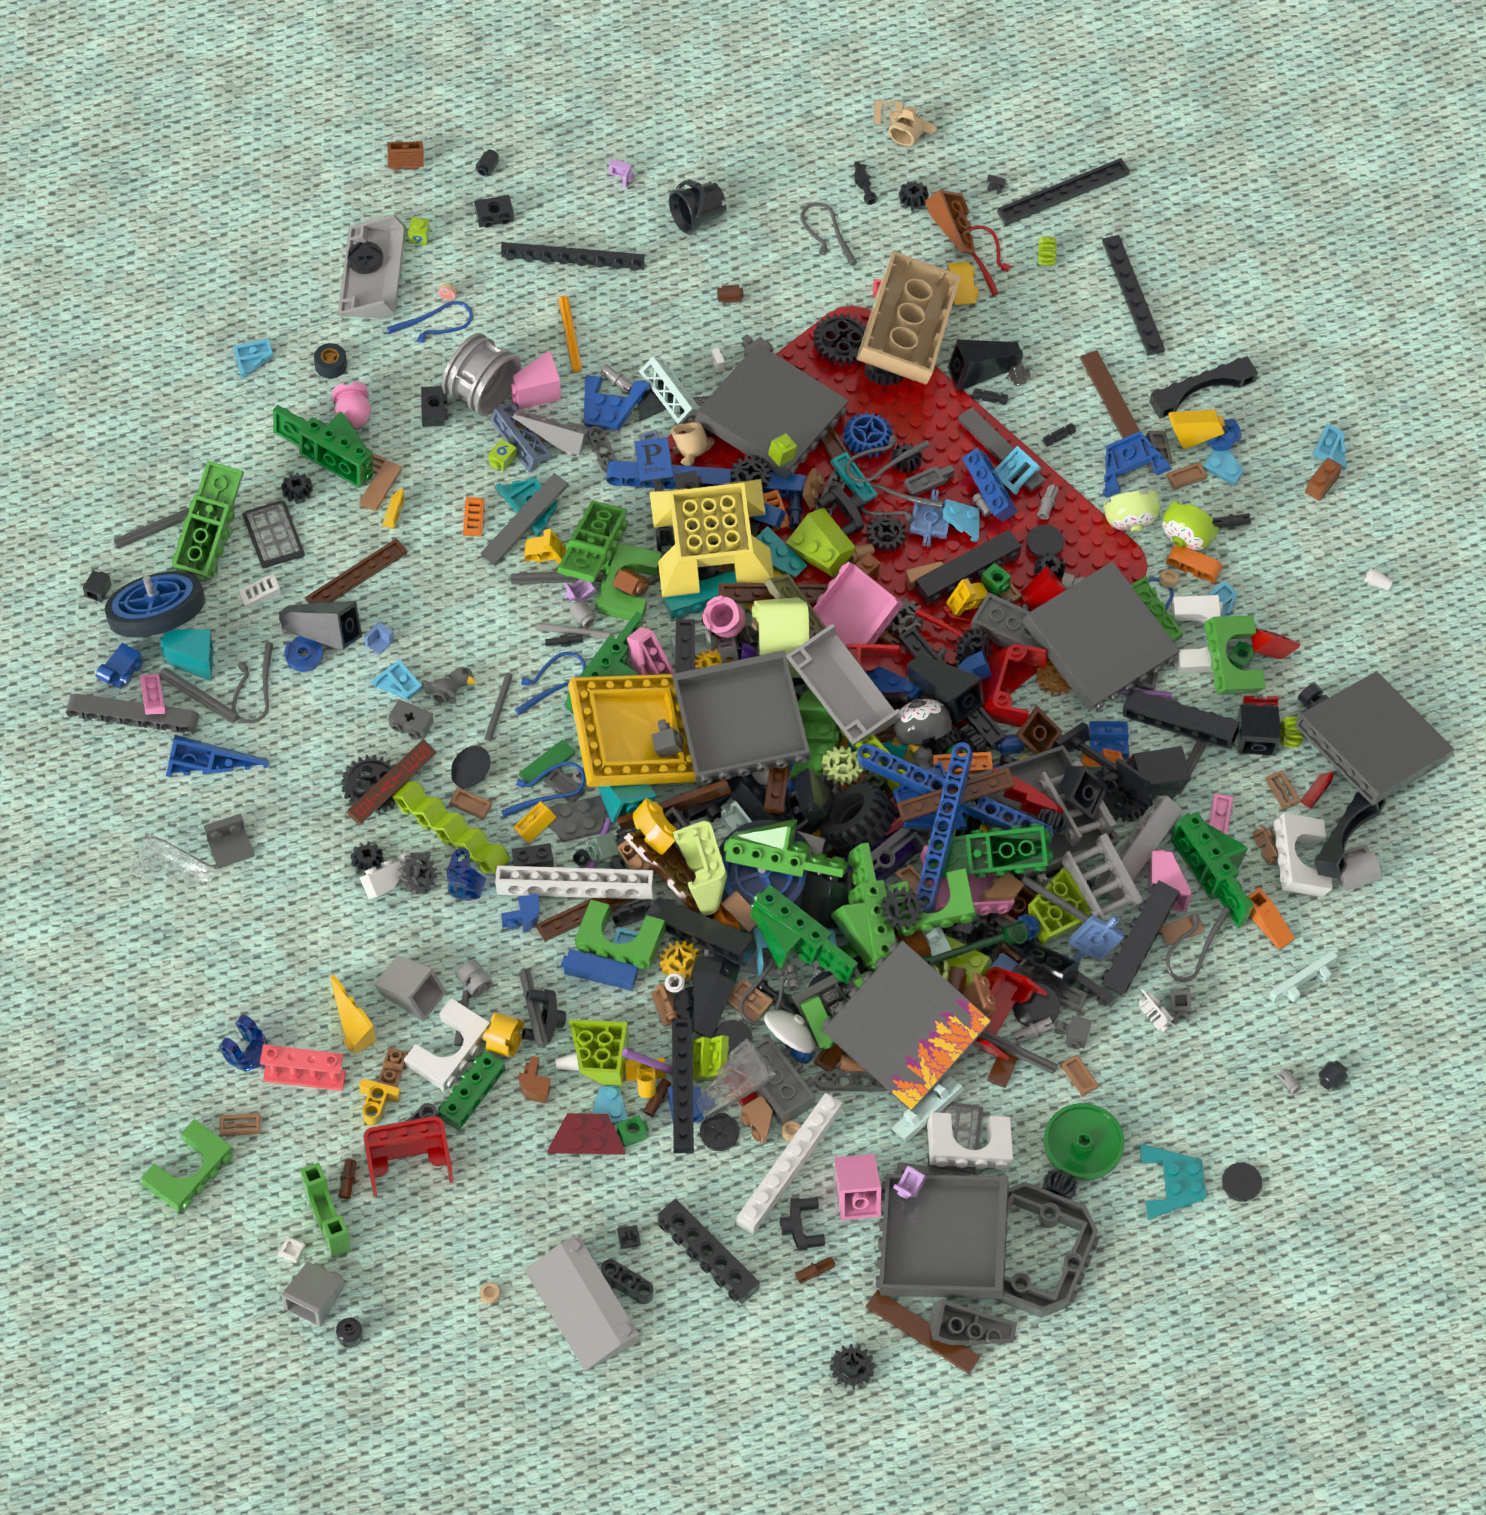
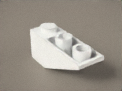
M408 852L398 855V859L395 861L390 859L382 862V867L378 869L375 866L365 870L366 874L361 876L360 880L368 899L380 896L394 889L400 880L398 879L401 875L398 869L402 868L400 861H405L404 856H410Z

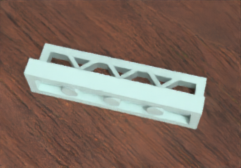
M653 356L639 372L646 382L650 383L651 389L677 424H682L690 414L696 416L697 410L700 407L665 360ZM651 367L654 368V377H649L646 373ZM658 380H663V390L658 389ZM668 393L674 395L673 403L667 401ZM678 406H682L685 410L680 417L677 414Z

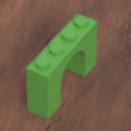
M618 543L616 551L612 552L611 565L608 564L606 569L607 578L601 584L602 594L601 596L598 595L595 606L598 607V613L630 621L634 614L639 612L644 618L647 599L624 594L617 587L613 586L612 583L620 569L633 570L650 576L657 575L659 571L658 561L661 559L662 553Z
M1253 615L1216 616L1207 620L1204 630L1207 634L1208 651L1211 656V669L1214 674V687L1216 688L1217 695L1258 693L1265 689L1263 670H1240L1231 664L1226 653V645L1229 639H1248L1256 634Z
M966 868L946 872L950 899L944 909L932 914L920 913L922 916L921 920H916L917 925L915 927L910 924L909 930H906L905 926H903L901 931H899L896 925L898 934L910 936L917 931L929 932L936 927L947 928L954 923H969L973 919H977ZM908 881L888 885L889 891L892 893L895 887L899 891H901L902 887H905L906 892L910 890ZM905 903L900 906L899 915L903 912ZM903 918V919H900V920H901V921H905V920H909V919Z
M590 900L574 939L576 949L583 953L590 952L597 954L599 957H608L619 962L629 963L639 969H651L666 931L665 920L646 915L640 932L635 939L625 944H615L608 941L603 935L611 915L610 906Z
M867 972L852 978L855 986L859 988L863 983L861 979ZM815 995L798 1003L819 1048L823 1047L824 1050L834 1046L835 1043L821 1031L823 1028L821 1024L828 1016L819 996Z
M195 1119L185 1128L181 1135L185 1143L202 1155L203 1164L201 1169L195 1175L181 1179L171 1176L154 1163L141 1177L143 1186L179 1213L183 1209L186 1210L190 1207L193 1197L196 1194H201L206 1188V1183L210 1179L213 1180L218 1175L219 1168L223 1164H228L233 1157L232 1147Z
M317 1162L300 1169L303 1189L331 1257L334 1258L350 1252L351 1245L348 1230L342 1216H337L320 1163Z

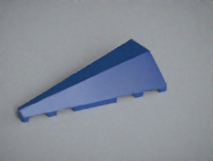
M174 735L166 776L172 777V773L183 772L184 775H190V771L201 770L203 774L233 771L234 767H244L245 770H250L251 766L263 765L264 768H267L269 760Z

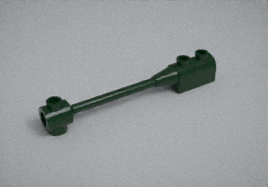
M1022 920L1004 926L1001 934L934 956H921V958L930 966H933L935 963L1002 941L1007 942L1009 945L1021 944L1029 939L1028 929Z

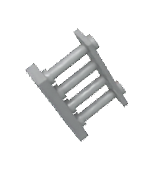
M1078 760V761L1073 762V764H1072L1071 766H1083V765H1082L1081 761ZM1046 772L1041 773L1036 780L1037 788L1062 808V814L1068 817L1069 826L1064 835L1071 846L1077 844L1082 837L1081 834L1099 829L1102 835L1111 833L1117 824L1103 800L1094 817L1095 822L1077 827L1072 818L1083 815V813L1077 808L1068 811L1063 803L1067 801L1065 793L1058 795L1054 788L1055 785L1061 784L1064 774L1049 779Z
M1107 833L1101 835L1096 840L1097 844L1095 847L1074 857L1068 851L1062 857L1064 868L1070 871L1091 910L1090 915H1094L1103 921L1107 920L1105 915L1125 905L1135 909L1143 902ZM1099 853L1103 854L1106 860L1105 864L1084 874L1081 873L1077 866L1078 863ZM1108 870L1113 872L1115 876L1114 881L1093 891L1090 890L1086 882L1087 880ZM1116 888L1122 889L1124 898L1100 908L1095 898Z

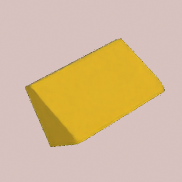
M399 489L391 496L382 526L393 529L396 527L405 500L403 489Z
M540 801L513 828L529 843L553 822L556 816Z

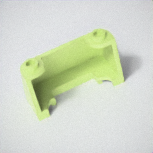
M799 597L754 601L752 616L759 622L760 655L784 650L787 655L809 640V611L805 601ZM788 661L791 677L801 678V676L798 674L795 668Z
M702 821L673 832V835L687 861L688 867L692 871H696L695 881L693 883L692 881L688 882L689 889L701 913L708 916L715 913L720 907L727 872L712 825L707 821Z

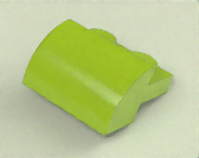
M728 1036L702 1037L692 1040L693 1080L720 1081L721 1077L726 1076L729 1051Z

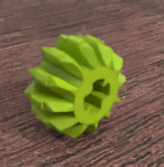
M1050 236L1040 237L1038 239V264L1045 267L1054 266L1056 263V238Z
M1283 717L1280 721L1281 746L1295 748L1302 744L1304 735L1294 726L1298 717Z

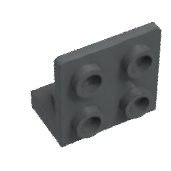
M241 813L204 825L206 839L217 868L254 857Z

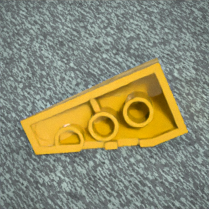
M333 974L330 976L345 1037L343 1042L348 1050L352 1049L356 1054L376 1042L374 1026L361 1007L357 1008L352 996L347 998L346 989Z

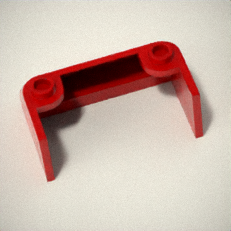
M854 643L845 645L865 672L874 671L878 667L879 658H898L899 645Z
M1013 644L990 656L988 664L992 676L983 679L982 682L985 700L982 708L994 722L1021 727L1029 716V710L1011 707V695L1001 691L1009 662L1047 668V650Z
M999 967L990 968L985 977L990 982L989 989L995 999L997 1012L988 1016L992 1022L984 1030L996 1035L1015 1002L1021 1004L1028 1001L1033 992L1046 996L1047 992L1028 977ZM977 1038L972 1043L993 1056L1007 1061L1010 1058L988 1041Z
M432 1116L371 1127L364 1132L363 1138L373 1197H377L375 1178L382 1177L388 1172V1160L428 1153V1158L432 1165L447 1166L449 1183H454L447 1138L441 1118Z

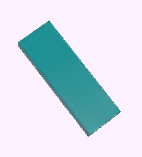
M847 452L833 458L830 463L853 494H857L864 504L877 498L878 494L869 482H856L847 475L846 465L851 458ZM853 461L850 464L852 475L857 478L866 479Z

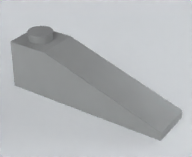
M517 411L513 415L515 420L570 456H577L582 453L588 438L589 429L591 428L569 421L567 424H561L554 418L542 420L540 415Z

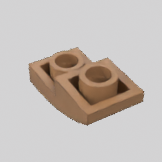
M813 468L809 473L803 488V498L810 509L817 507L816 500L819 498L818 494L823 493V485L825 484L823 475L819 474L816 468Z
M1191 915L1162 927L1161 931L1167 946L1174 944L1183 934L1194 927ZM1200 917L1197 930L1186 937L1187 939L1205 932Z
M389 1047L377 1082L398 1087L405 1066L404 1058L408 1055V1052Z

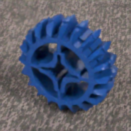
M866 411L864 415L858 413L857 417L852 416L851 420H848L844 427L843 439L850 452L854 451L856 455L869 449L888 446L889 438L893 436L891 424L887 423L886 418L882 419L881 414L875 416L873 412L871 415H868ZM885 450L873 452L866 455H868L869 458H871L872 455L878 457L879 453L884 454Z

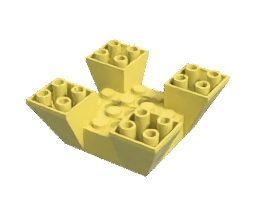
M761 479L724 483V485L702 488H681L650 492L654 528L673 526L675 545L658 561L662 597L700 593L698 567L734 563L737 583L765 584L769 578L774 577L770 548L753 537L750 531L749 517L766 515ZM707 507H712L713 509H712V510H706L705 508H707ZM732 522L734 524L729 526L726 523ZM710 524L715 525V527L709 528L707 526ZM696 527L695 530H690L688 528ZM711 542L718 543L716 545H710Z

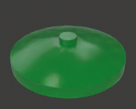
M1077 1103L1060 1109L1051 1117L1045 1129L1043 1144L1046 1156L1056 1170H1062L1064 1173L1073 1176L1076 1180L1089 1181L1104 1177L1118 1165L1123 1154L1125 1141L1119 1122L1110 1112L1097 1105Z

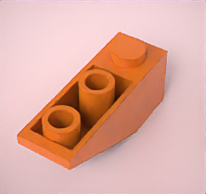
M1260 887L1247 896L1251 899L1254 906L1249 917L1279 950L1295 940L1274 903Z

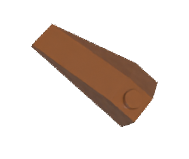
M944 190L937 191L925 200L929 214L961 253L973 255L975 253L973 236L969 233L971 223L967 221L969 210L963 194Z

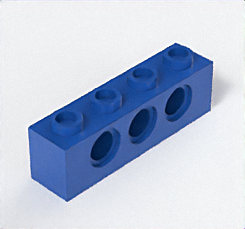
M976 448L964 456L962 459L993 515L1004 522L1017 513L1018 510L987 454Z

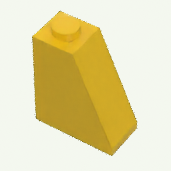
M1216 410L1168 413L1171 425L1183 450L1225 434L1223 429L1225 421L1222 415L1218 416Z

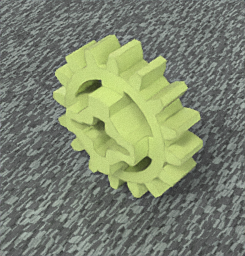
M841 746L840 750L833 747V752L828 750L822 759V774L828 775V781L833 779V784L840 782L841 786L844 785V782H847L849 785H851L852 780L857 782L858 776L861 777L863 767L857 762L858 752L852 753L850 747L844 750L843 746Z

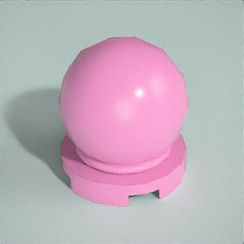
M353 381L351 385L344 386V383H341L332 390L335 416L342 412L354 429L365 425L370 418L371 407L367 400L369 396L367 386L362 382Z
M724 596L714 597L707 602V607L702 617L704 624L709 630L725 638L737 636L743 631L746 624V616L739 604Z

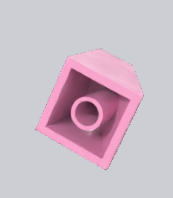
M550 351L513 375V383L510 384L512 391L511 399L514 405L517 404L518 410L561 400L560 379Z
M1165 850L1152 851L1148 866V892L1152 884H1157L1158 880L1181 893L1171 911H1187L1191 890L1173 853L1166 852Z
M875 1154L835 1157V1178L841 1220L881 1217V1185Z

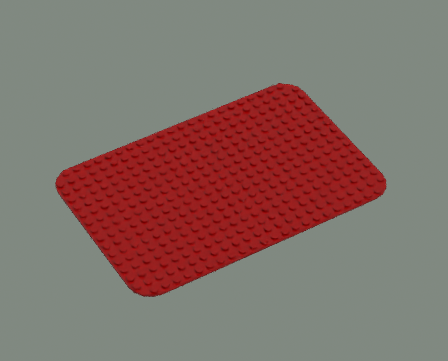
M857 306L839 307L821 319L826 320L827 315L832 318L833 313L837 317H840L841 313H843L844 317L850 314V319L857 317V323L863 321V327L867 326L871 310ZM821 319L775 354L848 400L846 407L848 411L843 418L840 417L838 419V423L834 428L844 445V427L848 420H851L852 416L857 417L858 413L864 415L867 411L868 415H871L873 412L875 416L881 414L882 419L886 418L887 423L891 424L893 436L897 437L895 446L885 450L884 454L879 453L878 457L872 455L869 458L868 455H865L863 458L861 456L853 460L866 479L874 476L891 462V454L893 449H896L897 444L903 446L904 442L906 445L912 443L914 447L926 440L929 442L930 447L919 451L922 454V462L920 467H917L916 472L911 470L909 474L907 471L901 473L900 468L895 469L892 466L875 480L869 482L871 485H881L896 492L910 495L903 484L905 479L935 466L937 468H945L952 465L955 470L954 476L948 479V482L932 489L935 490V495L936 490L940 492L938 500L944 502L948 499L978 508L977 505L973 504L972 498L981 492L962 458L978 448L987 454L994 469L1001 462L958 421V417L971 407L1014 449L1018 446L1041 467L1038 472L1045 478V483L1033 492H1030L1022 485L1019 492L1015 495L1004 485L1018 510L1013 516L1002 522L993 513L984 517L979 509V539L976 542L971 541V536L965 531L960 532L954 525L949 524L946 539L931 537L930 546L927 547V541L926 546H923L924 536L910 533L911 523L907 522L905 515L894 516V520L900 518V524H905L904 529L907 530L906 540L902 542L901 548L896 546L895 552L892 549H889V553H886L885 549L879 552L878 547L874 549L875 553L872 556L880 562L879 576L874 578V580L894 597L900 598L902 602L906 598L908 603L915 601V607L920 605L921 610L941 619L962 634L963 631L969 632L971 628L970 623L953 620L946 616L942 610L947 606L946 602L951 595L943 597L936 604L932 603L927 606L915 589L909 591L905 581L906 570L940 561L944 565L1001 533L1010 530L1022 545L1021 553L1015 561H1009L1001 568L1011 575V583L1021 594V591L1037 576L1034 573L1035 561L1039 558L1030 553L1026 541L1029 532L1039 525L1054 526L1062 533L1064 545L1057 558H1063V563L1066 565L1065 573L1073 574L1076 578L1080 576L1086 578L1113 561L1130 585L1146 576L1148 564L1145 553L1139 545L1123 530H1118L1111 526L1106 516L970 395L964 390L956 391L953 381L936 365L927 385L905 377L902 378V382H898V384L893 383L892 386H883L882 383L876 384L874 381H869L870 378L865 377L864 369L866 363L858 361V364L852 361L851 366L845 362L844 367H842L841 362L834 365V360L828 363V357L821 358L823 353H817L818 348L814 347L815 342L812 341L816 325L820 323ZM690 419L688 423L694 422L695 419ZM671 434L667 437L671 465L685 466L681 463L684 457L681 454H676L673 450L676 442ZM715 434L707 435V438L711 437L715 440V444L701 456L696 457L692 466L733 469V463L738 464L739 458L744 461L745 456L748 459H751V457ZM818 442L814 452H809L806 461L798 465L799 467L795 474L808 477L811 470L816 468L818 473L824 477V492L835 468L830 463L831 460L820 442ZM845 445L851 457L854 456V451L850 452L849 447ZM838 476V480H837L838 483H840V479H841L840 476ZM1014 477L1011 483L1014 484L1018 479ZM1054 484L1059 488L1055 498V506L1052 507L1049 518L1043 520L1037 516L1042 504L1041 499L1045 496L1048 486ZM846 485L844 493L851 497L854 494ZM875 488L874 490L878 494L877 498L864 504V509L871 512L906 511L913 515L915 503ZM932 490L916 497L931 499ZM781 498L789 520L788 508L790 507V499ZM801 499L802 522L808 513L815 511V508L810 509L805 499ZM830 504V505L826 506L825 508H826V509L831 508L832 505ZM836 506L832 519L842 528L849 521L840 508ZM707 507V508H705V509H706V510H712L713 508H712V507ZM859 511L864 523V529L848 536V539L854 546L868 544V538H866L867 525H870L871 519L876 521V516L867 515ZM753 520V521H752V522H755V523H760L761 532H762L767 526L771 529V527H770L769 525L763 524V523L758 522V521H756V520ZM788 527L774 531V533L786 544L795 530ZM803 560L807 566L793 581L795 584H829L835 578ZM981 578L974 580L971 584L981 583ZM1023 599L1019 600L1014 604L1019 607H1022V605L1024 604ZM979 608L964 610L960 617L972 620ZM924 619L921 630L917 631L936 653H938L940 648L944 647L946 654L943 662L956 667L955 657L957 653L953 652V650L957 649L954 643H959L960 641L958 636ZM895 633L893 636L898 639L899 633ZM879 639L875 642V644L886 645L884 642H879ZM990 642V643H989V646H993V647H994L995 644L992 643V642ZM901 644L898 658H879L878 665L905 678L908 675L907 664L914 658ZM999 646L995 651H990L989 653L993 654L1004 648ZM1010 661L1001 691L1012 694L1041 670L1042 667ZM965 719L957 725L952 721V726H956L957 729L967 724L970 726Z

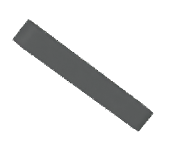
M71 694L66 709V714L69 717L78 716L80 719L87 720L92 718L108 723L113 721L116 724L122 725L134 724L136 727L143 728L148 726L164 731L169 729L172 732L178 733L190 732L192 735L196 732L199 714L193 710L165 706V714L146 715L144 703L83 694Z

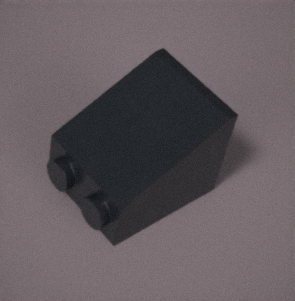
M1251 703L1240 705L1238 711L1237 754L1276 756L1281 742L1279 707H1273L1272 705L1255 706Z
M1182 747L1134 753L1125 762L1150 779L1152 798L1168 796L1172 800L1191 780Z
M807 872L800 909L825 928H839L832 919L831 913L843 905H850L847 883L839 880L837 876Z

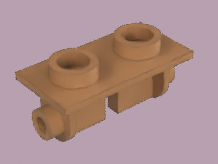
M1260 824L1262 830L1256 829L1253 831V839L1258 848L1266 845V848L1261 850V853L1266 863L1273 865L1277 862L1276 859H1278V850L1273 840L1275 835L1269 827L1266 828Z
M661 983L656 986L657 989L655 991H651V995L664 1027L672 1024V1019L679 1018L677 1017V1012L673 1010L674 997L672 992L667 990L664 984Z

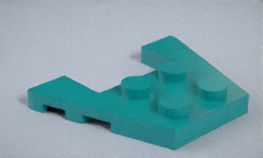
M1140 1144L1141 1164H1163L1166 1200H1146L1147 1220L1206 1199L1202 1159Z

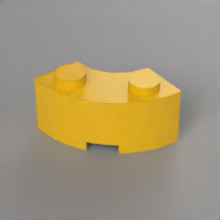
M969 262L947 263V271L961 275L953 304L976 303L979 293L978 287L974 286V266H970Z
M646 798L633 812V820L637 830L641 829L646 836L645 842L656 852L663 855L674 843L673 832L677 831V829L665 818L662 807L658 803Z

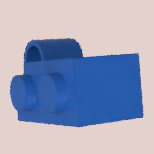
M121 643L106 664L99 666L96 671V677L107 684H112L122 689L124 685L127 686L130 683L133 673L141 669L143 665L141 653Z

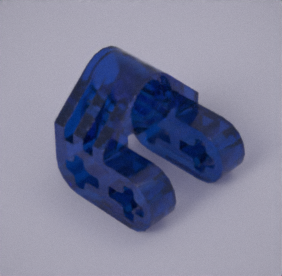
M458 848L453 852L446 873L447 881L449 882L448 893L454 898L465 901L479 899L486 878L471 868L469 851L465 848ZM461 855H465V858H463L462 861L459 862L458 857H461ZM455 886L460 887L457 891L454 890Z
M242 1014L235 1024L242 1037L250 1042L246 1052H242L239 1046L229 1038H224L218 1047L230 1065L247 1072L264 1066L260 1064L263 1044L268 1045V1041L262 1030L258 1029L256 1023L250 1017Z

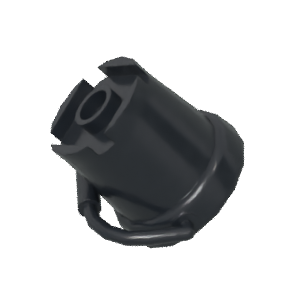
M688 179L681 182L669 194L671 215L682 232L692 234L700 226L726 213L727 206H722V200L725 197L718 184H711L712 181L701 185L699 182ZM684 185H687V186H690L691 188L684 189V188H682V187H683Z

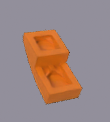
M1102 748L1101 755L1116 764L1118 758L1123 761L1121 752ZM1083 752L1081 753L1080 760L1082 765L1103 767Z

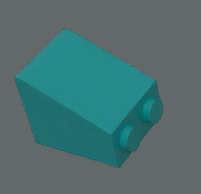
M173 629L165 632L164 637L160 638V646L162 648V656L166 658L167 664L205 680L212 681L214 647L211 630Z
M649 784L598 787L612 823L618 822V817L634 812L646 798L652 802L656 799V793Z

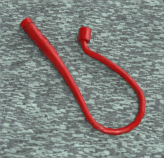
M982 225L970 227L969 232L974 229H984L992 234L997 249V264L1001 267V270L1008 272L1011 266L1000 262V244L995 232ZM974 253L972 256L979 265L992 296L998 295L999 292L990 273Z
M945 606L942 609L944 614L951 619L971 624L972 620L952 615L949 606ZM917 608L915 615L957 636H964L941 619ZM995 644L989 652L995 651L999 646Z

